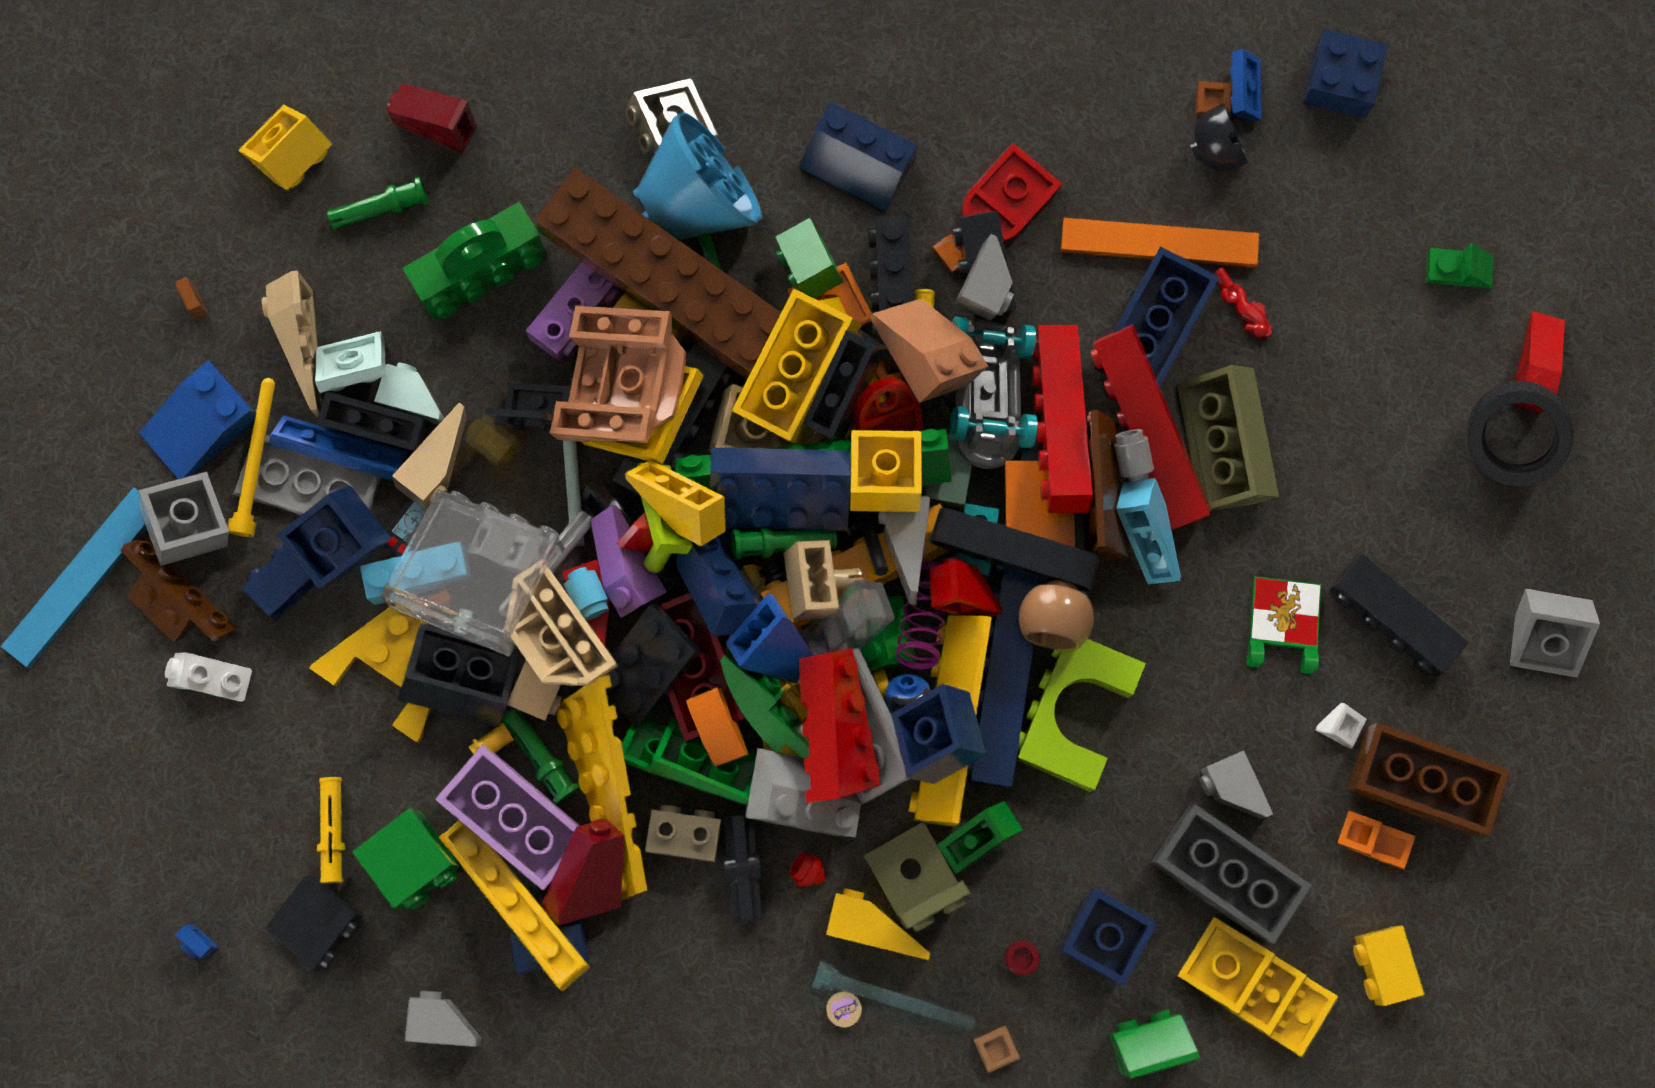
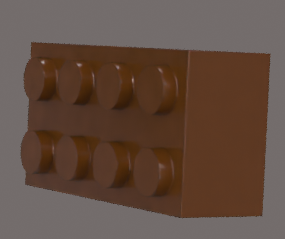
M1375 723L1366 727L1347 791L1464 834L1480 838L1490 836L1510 770L1386 725Z

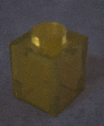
M484 416L481 421L479 419L475 420L466 432L465 442L469 448L499 471L503 469L521 447L515 436L502 426L493 424V419L488 416Z

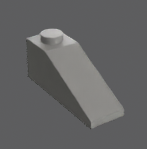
M921 496L920 512H880L879 524L885 525L884 538L908 602L914 605L917 603L930 497Z

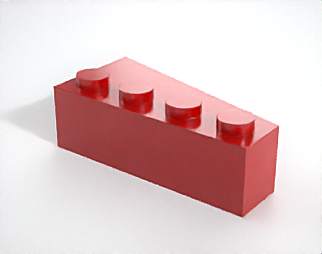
M853 648L800 658L801 704L807 707V717L805 722L802 723L803 737H808L809 758H804V772L810 773L811 790H805L806 803L839 799L880 786L879 767L875 759L872 733L868 725L865 699L861 691L858 665L854 657Z

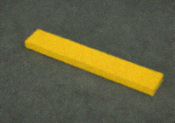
M460 820L439 837L561 991H564L590 968L495 849Z

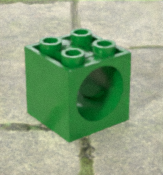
M411 808L352 851L393 909L409 910L412 908L413 911L418 909L430 899L428 895L430 891L439 886L443 889L459 877L456 871L462 868L461 864L439 838V834L421 811Z

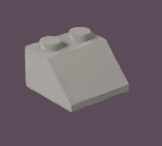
M990 234L983 243L955 301V304L990 321L997 314L1001 316L1003 312H1006L1014 296V293L1009 292L1013 282L996 236Z
M1525 589L1515 615L1510 666L1578 678L1600 625L1593 600Z

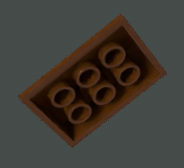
M1091 410L1086 418L1093 496L1089 513H1083L1085 551L1098 555L1101 558L1099 564H1123L1128 561L1130 554H1134V551L1116 511L1122 485L1124 482H1129L1128 478L1120 476L1114 444L1117 443L1115 436L1123 432L1122 426L1100 411Z

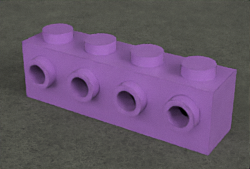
M580 263L526 330L527 335L532 342L559 362H562L566 356L568 358L572 357L579 348L569 338L575 306L606 307L608 305L612 307L621 296L622 291L586 265Z

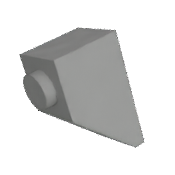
M1244 751L1200 769L1203 774L1200 777L1202 788L1207 796L1212 795L1216 802L1259 819L1273 815Z
M420 991V997L409 998L405 1041L474 1047L481 1045V1037L453 1002L449 999H441L442 992Z

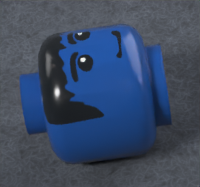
M904 674L893 678L885 690L887 708L890 714L930 692L929 684L917 675Z

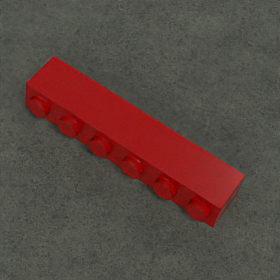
M1134 324L1096 339L1093 343L1095 349L1091 350V354L1097 368L1103 367L1108 380L1104 381V385L1110 399H1117L1121 411L1117 412V416L1123 430L1141 429L1143 430L1144 437H1148L1154 470L1148 473L1149 478L1147 479L1156 478L1167 506L1171 530L1209 516L1211 508Z
M1038 325L1035 348L1031 359H1036V366H1032V386H1038L1039 393L1034 394V413L1040 414L1041 422H1037L1036 441L1042 442L1043 450L1038 452V469L1045 472V479H1041L1040 497L1041 500H1047L1048 513H1089L1093 492L1078 325Z

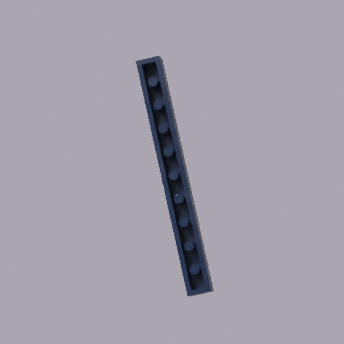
M1022 448L1020 457L1014 456L1013 461H1038L1039 450ZM996 565L995 573L1001 574L999 587L993 586L992 592L1002 606V614L994 616V620H991L988 640H991L989 653H986L983 669V673H986L984 687H980L978 700L980 712L977 721L986 755L969 764L967 774H970L969 783L1010 789L1013 784L1034 644L1027 641L1021 633L1019 609L1027 593L1034 587L1043 585L1044 579Z

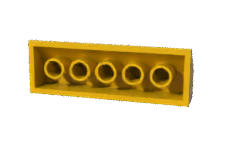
M948 615L946 624L938 629V633L943 638L942 642L939 643L942 644L939 663L931 669V677L937 678L935 688L946 684L970 692L976 714L992 617ZM968 765L935 784L920 781L918 792L912 791L908 812L915 813L913 821L953 828L959 824Z

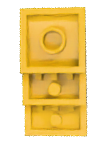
M1215 917L1178 974L1179 978L1301 1058H1303L1338 1000L1337 995L1310 980L1304 973L1282 961L1268 949Z

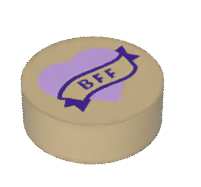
M842 991L834 994L829 999L826 1010L828 1018L833 1024L839 1027H850L859 1020L862 1008L859 999L854 994Z

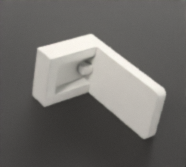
M175 653L174 658H170L167 663L165 678H168V687L189 689L235 701H244L252 670L190 653Z

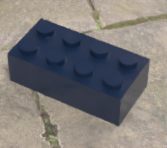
M1161 246L1114 330L1115 332L1134 324L1160 387L1219 279L1213 273ZM1095 365L1094 370L1107 376L1103 367L1098 369Z
M711 447L710 490L724 496L725 528L760 529L767 527L768 529L847 531L851 481L850 451Z

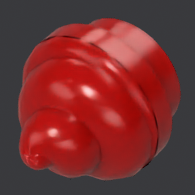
M805 852L800 853L791 865L789 876L794 878V883L801 887H810L813 884L819 885L826 881L821 859L813 853L809 855Z

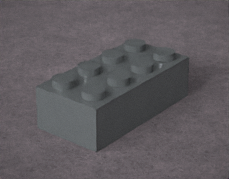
M1196 804L1186 808L1150 862L1151 865L1265 944H1274L1312 886L1309 882Z

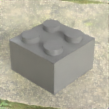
M207 472L139 490V508L160 566L228 546L229 530Z

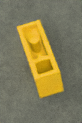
M652 460L625 473L626 480L678 535L702 546L725 532L724 496Z
M844 888L843 895L835 894L826 935L929 960L930 952L874 904L863 900L864 893Z

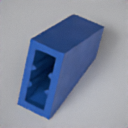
M770 593L764 597L726 642L740 667L795 684L800 680L799 659L814 655L779 602Z

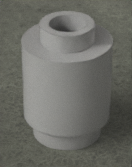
M1135 429L1117 434L1115 436L1117 443L1114 444L1120 476L1128 478L1129 482H1137L1149 478L1148 473L1154 470L1148 437H1144L1143 430Z

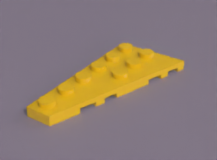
M605 675L597 678L589 686L582 687L560 702L557 709V720L560 727L564 729L568 741V754L575 762L579 774L578 783L581 791L586 795L590 807L589 816L591 822L598 819H608L624 834L622 901L647 891L640 849L632 842V828L636 827L634 814H627L625 796L630 795L622 744L619 738L613 734V719H617L615 705L608 706L605 689L611 687L610 675Z

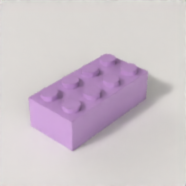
M485 744L476 751L435 799L542 890L553 879L575 828L580 826Z

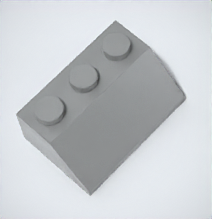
M765 749L757 750L746 818L833 836L856 837L861 802L856 793L839 799L806 803L805 790H811L810 773L804 772V759Z

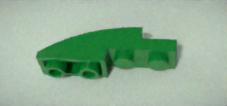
M729 650L720 659L721 666L731 694L748 722L776 753L787 744L803 759L809 758L808 737H803L802 722L798 720V716L793 709L778 702L785 692L780 687V682L775 677L740 667Z

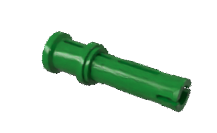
M420 176L415 177L413 182L398 187L390 185L385 189L386 192L327 210L329 221H333L331 223L332 228L337 230L340 227L390 211L400 214L403 213L404 208L420 203L424 205L430 204L422 178Z
M763 527L759 531L739 532L738 529H732L730 535L731 553L734 561L740 560L742 556L761 555L762 558H769L773 553L786 552L796 542L830 541L831 549H836L837 546L835 530L771 532V529Z
M513 709L502 717L501 722L512 734L519 747L536 769V779L538 782H543L554 797L552 802L558 806L574 796L580 790L579 784L572 782L563 769L564 763L562 760L552 756L521 710Z

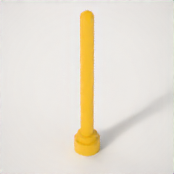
M270 378L264 379L261 383L238 510L233 513V518L228 520L227 528L229 534L236 536L254 537L256 523L253 522L254 516L251 515L275 389V382Z

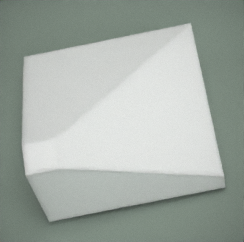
M1340 703L1317 725L1316 731L1352 749L1366 718L1345 703Z

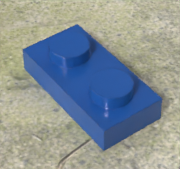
M1244 49L1232 52L1230 74L1232 78L1231 107L1233 114L1248 122L1262 120L1261 59Z

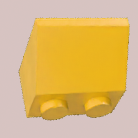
M283 105L238 151L275 184L288 190L303 180L304 173L313 164H317L325 158L327 149L332 143L307 116Z
M852 430L850 511L920 512L921 431Z

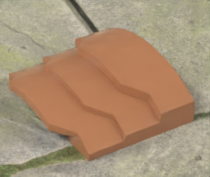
M575 306L569 338L579 346L569 400L568 402L556 401L550 434L557 440L589 442V440L647 443L654 429L675 417L682 389L687 352L672 334V314L669 311Z

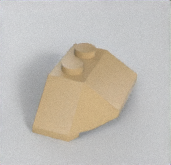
M543 560L514 579L506 631L543 684L589 686L597 678L604 676L617 667L616 662Z

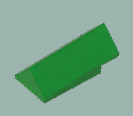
M671 717L668 726L650 719L641 727H636L633 723L631 724L622 742L626 767L743 806L748 804L756 752L747 749L748 755L715 767L701 738L688 742L684 741L677 719Z

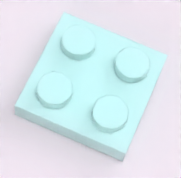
M381 331L316 347L315 382L320 393L339 391L346 386L361 382L371 383L385 376V341Z

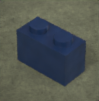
M284 544L280 545L272 553L271 557L273 559L263 568L258 567L247 576V583L241 587L269 617L276 621L315 586L314 582Z

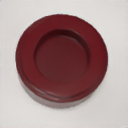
M1016 941L1007 947L1004 954V962L1011 973L1018 976H1027L1037 969L1040 955L1032 943Z

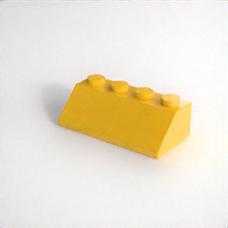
M793 289L732 411L800 445L809 429L808 426L803 424V421L845 331L858 332L862 324L854 318Z

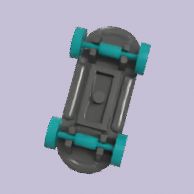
M955 316L952 323L973 339L988 367L968 386L955 390V407L950 419L951 440H956L962 456L975 467L997 469L1004 466L1005 461H1011L1019 447L1031 449L1036 441L1037 417L1030 414H1023L1021 417L1020 358L1030 359L1032 357L1036 342V330L1034 326L1022 325L1018 332V337H1016L1013 327H1006L996 320L990 321L986 318L967 320L966 317Z

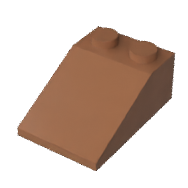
M922 299L873 313L869 317L919 403L968 386L988 367L973 339Z

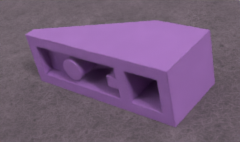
M616 504L591 519L603 587L621 618L646 606L667 592L657 574L645 568L644 560L646 555L644 552L623 549L617 544L630 527Z

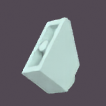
M398 363L397 367L386 364L385 376L381 378L374 400L376 405L418 416L431 421V424L439 425L444 417L424 380L416 372L417 369L405 363Z

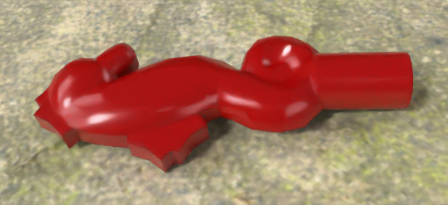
M1224 268L1215 271L1213 274L1219 277L1217 283L1222 289L1221 298L1226 304H1236L1237 314L1249 323L1244 327V331L1251 333L1253 337L1258 339L1271 336L1272 326L1269 325L1264 315L1265 305L1254 301L1249 303L1244 289L1232 282Z

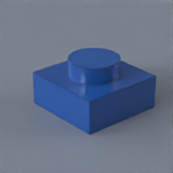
M184 924L175 935L182 941L180 948L193 959L197 957L211 958L219 949L195 925Z

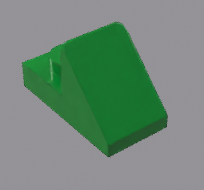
M1469 244L1463 251L1430 248L1427 251L1426 283L1491 289L1493 284L1494 256L1475 244Z

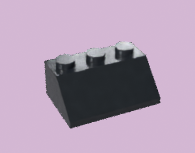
M420 623L398 700L499 727L508 704L520 650Z

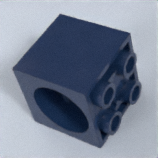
M351 485L329 493L276 534L319 590L341 579L392 539Z

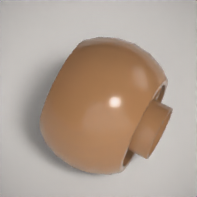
M1053 580L1048 581L1047 585L1034 587L1027 593L1019 609V626L1024 638L1035 645L1055 650L1078 649L1087 641L1094 625V611L1089 598L1077 591L1075 585L1064 581Z

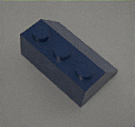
M830 101L814 130L800 170L886 213L916 159L918 145Z
M720 535L702 546L692 542L693 546L689 553L678 554L675 565L712 635H732L762 599L741 561L733 560L731 548Z

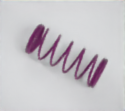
M922 561L921 570L930 569L941 564ZM919 580V586L930 589V581ZM918 591V594L923 597H917V600H931V596ZM905 594L907 603L903 606L905 617L900 623L902 633L898 637V647L896 648L895 656L900 663L910 668H932L939 663L940 653L931 645H937L943 639L935 630L945 625L943 618L937 614H942L944 611H926L910 604L920 612L907 616L906 608L909 602ZM929 615L940 619L942 623L938 627H926L913 622L910 617ZM908 620L919 628L905 631L903 628L904 622ZM928 631L938 635L939 641L933 643L921 642L913 639L906 633ZM905 635L913 642L901 644V638ZM916 647L925 649L934 654L935 657L920 658L906 652L904 648ZM902 650L913 659L933 662L922 664L910 662L902 658L899 651Z

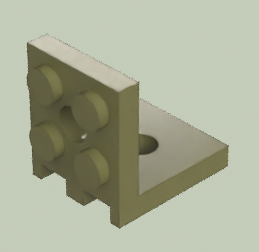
M924 822L864 855L866 862L904 929L912 926L914 931H919L935 921L932 914L943 909L945 914H948L966 904L963 897L970 893L963 881L957 882ZM913 859L919 863L920 874L917 878L907 879L901 874L900 867L903 861Z

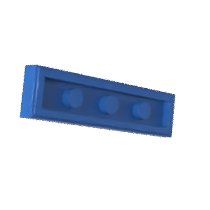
M284 415L270 435V445L392 481V475L410 457V452Z

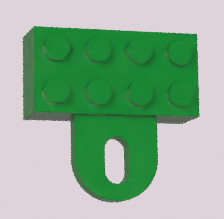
M518 202L488 220L472 223L456 231L437 249L402 269L433 320L437 318L445 319L453 315L457 311L456 307L466 301L472 303L481 299L486 294L485 291L494 285L503 286L509 283L514 278V274L522 269L530 270L542 263L543 257L547 256L538 231L521 203Z

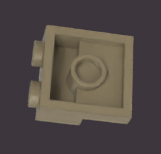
M692 79L633 93L626 108V117L631 126H637L640 133V149L644 154L649 153L651 159L673 117L681 112L692 115L715 137L717 136Z

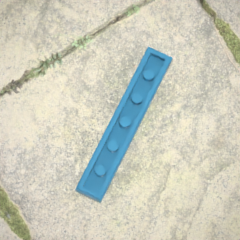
M133 487L1 645L4 650L26 667L31 668L125 556L120 551L122 546L138 540L147 529L139 508V490Z

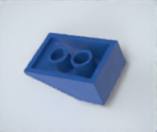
M208 360L181 382L139 433L178 479H182L194 474L254 425L256 413L223 374Z

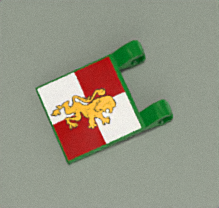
M1254 576L1249 645L1246 660L1248 667L1258 668L1263 664L1265 655L1264 645L1303 649L1300 663L1301 673L1313 674L1318 669L1321 584Z

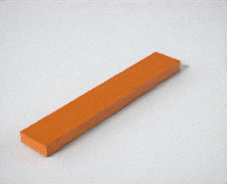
M1063 218L1060 252L1153 260L1161 246L1192 263L1256 268L1258 265L1259 233Z

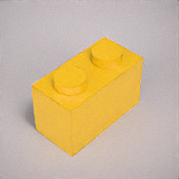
M1392 926L1355 937L1357 945L1353 946L1354 956L1358 965L1364 966L1367 979L1364 980V988L1368 998L1374 1000L1375 1005L1386 1006L1424 995L1403 926Z

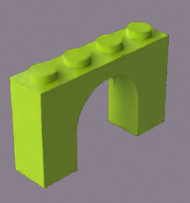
M1087 639L1081 647L1075 650L1053 649L1051 656L1057 659L1052 670L1046 668L1038 687L1044 689L1040 700L1036 701L1033 699L1029 707L1026 719L1031 720L1026 733L1020 732L1016 761L1092 792L1096 789L1108 758L1078 746L1063 736L1055 721L1054 708L1056 700L1063 689L1075 683H1092L1130 698L1135 692L1146 663Z

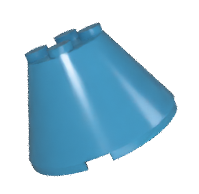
M681 112L674 116L639 186L633 190L634 196L646 210L642 215L678 240L754 226L762 218L760 205L749 182L738 166L732 169L721 153L726 149L719 140L692 115Z

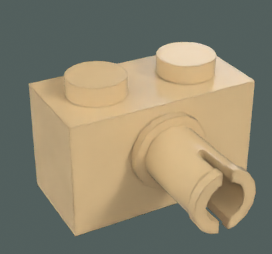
M830 541L796 542L784 553L793 620L826 618L839 608L837 590H860L862 587L863 579L856 578V576L862 575L859 568L833 569Z

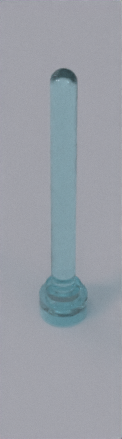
M819 961L812 983V988L825 992L826 989L833 991L834 988L967 1030L973 1029L976 1025L975 1018L970 1015L838 974L839 970L833 969L832 964Z

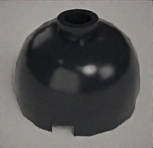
M1225 104L1216 106L1201 115L1194 127L1195 141L1190 143L1196 160L1203 159L1209 168L1216 171H1230L1248 163L1246 153Z

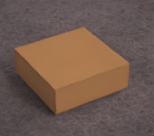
M1005 1025L973 1039L987 1073L1020 1059Z

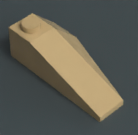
M291 271L266 285V297H262V309L264 316L268 317L310 410L318 418L323 399L322 393L319 392L315 382L316 347H318L313 290L298 271Z

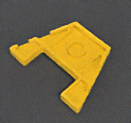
M395 602L315 661L309 669L334 686H337L355 660L359 658L401 687L419 624L426 623ZM407 703L392 726L419 744L423 738L424 728L431 709Z

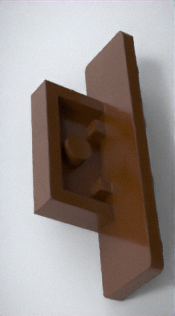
M141 538L122 546L120 551L142 572L127 597L173 642L181 640L193 622L212 641L220 640L234 633L236 627L228 620L227 616L214 607L204 597V594L181 574L177 567L170 563L160 566L152 543Z

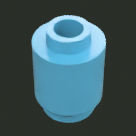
M582 567L567 575L569 580L564 583V587L568 596L586 621L601 616L609 610L606 604L608 598L595 570L587 571L586 567Z

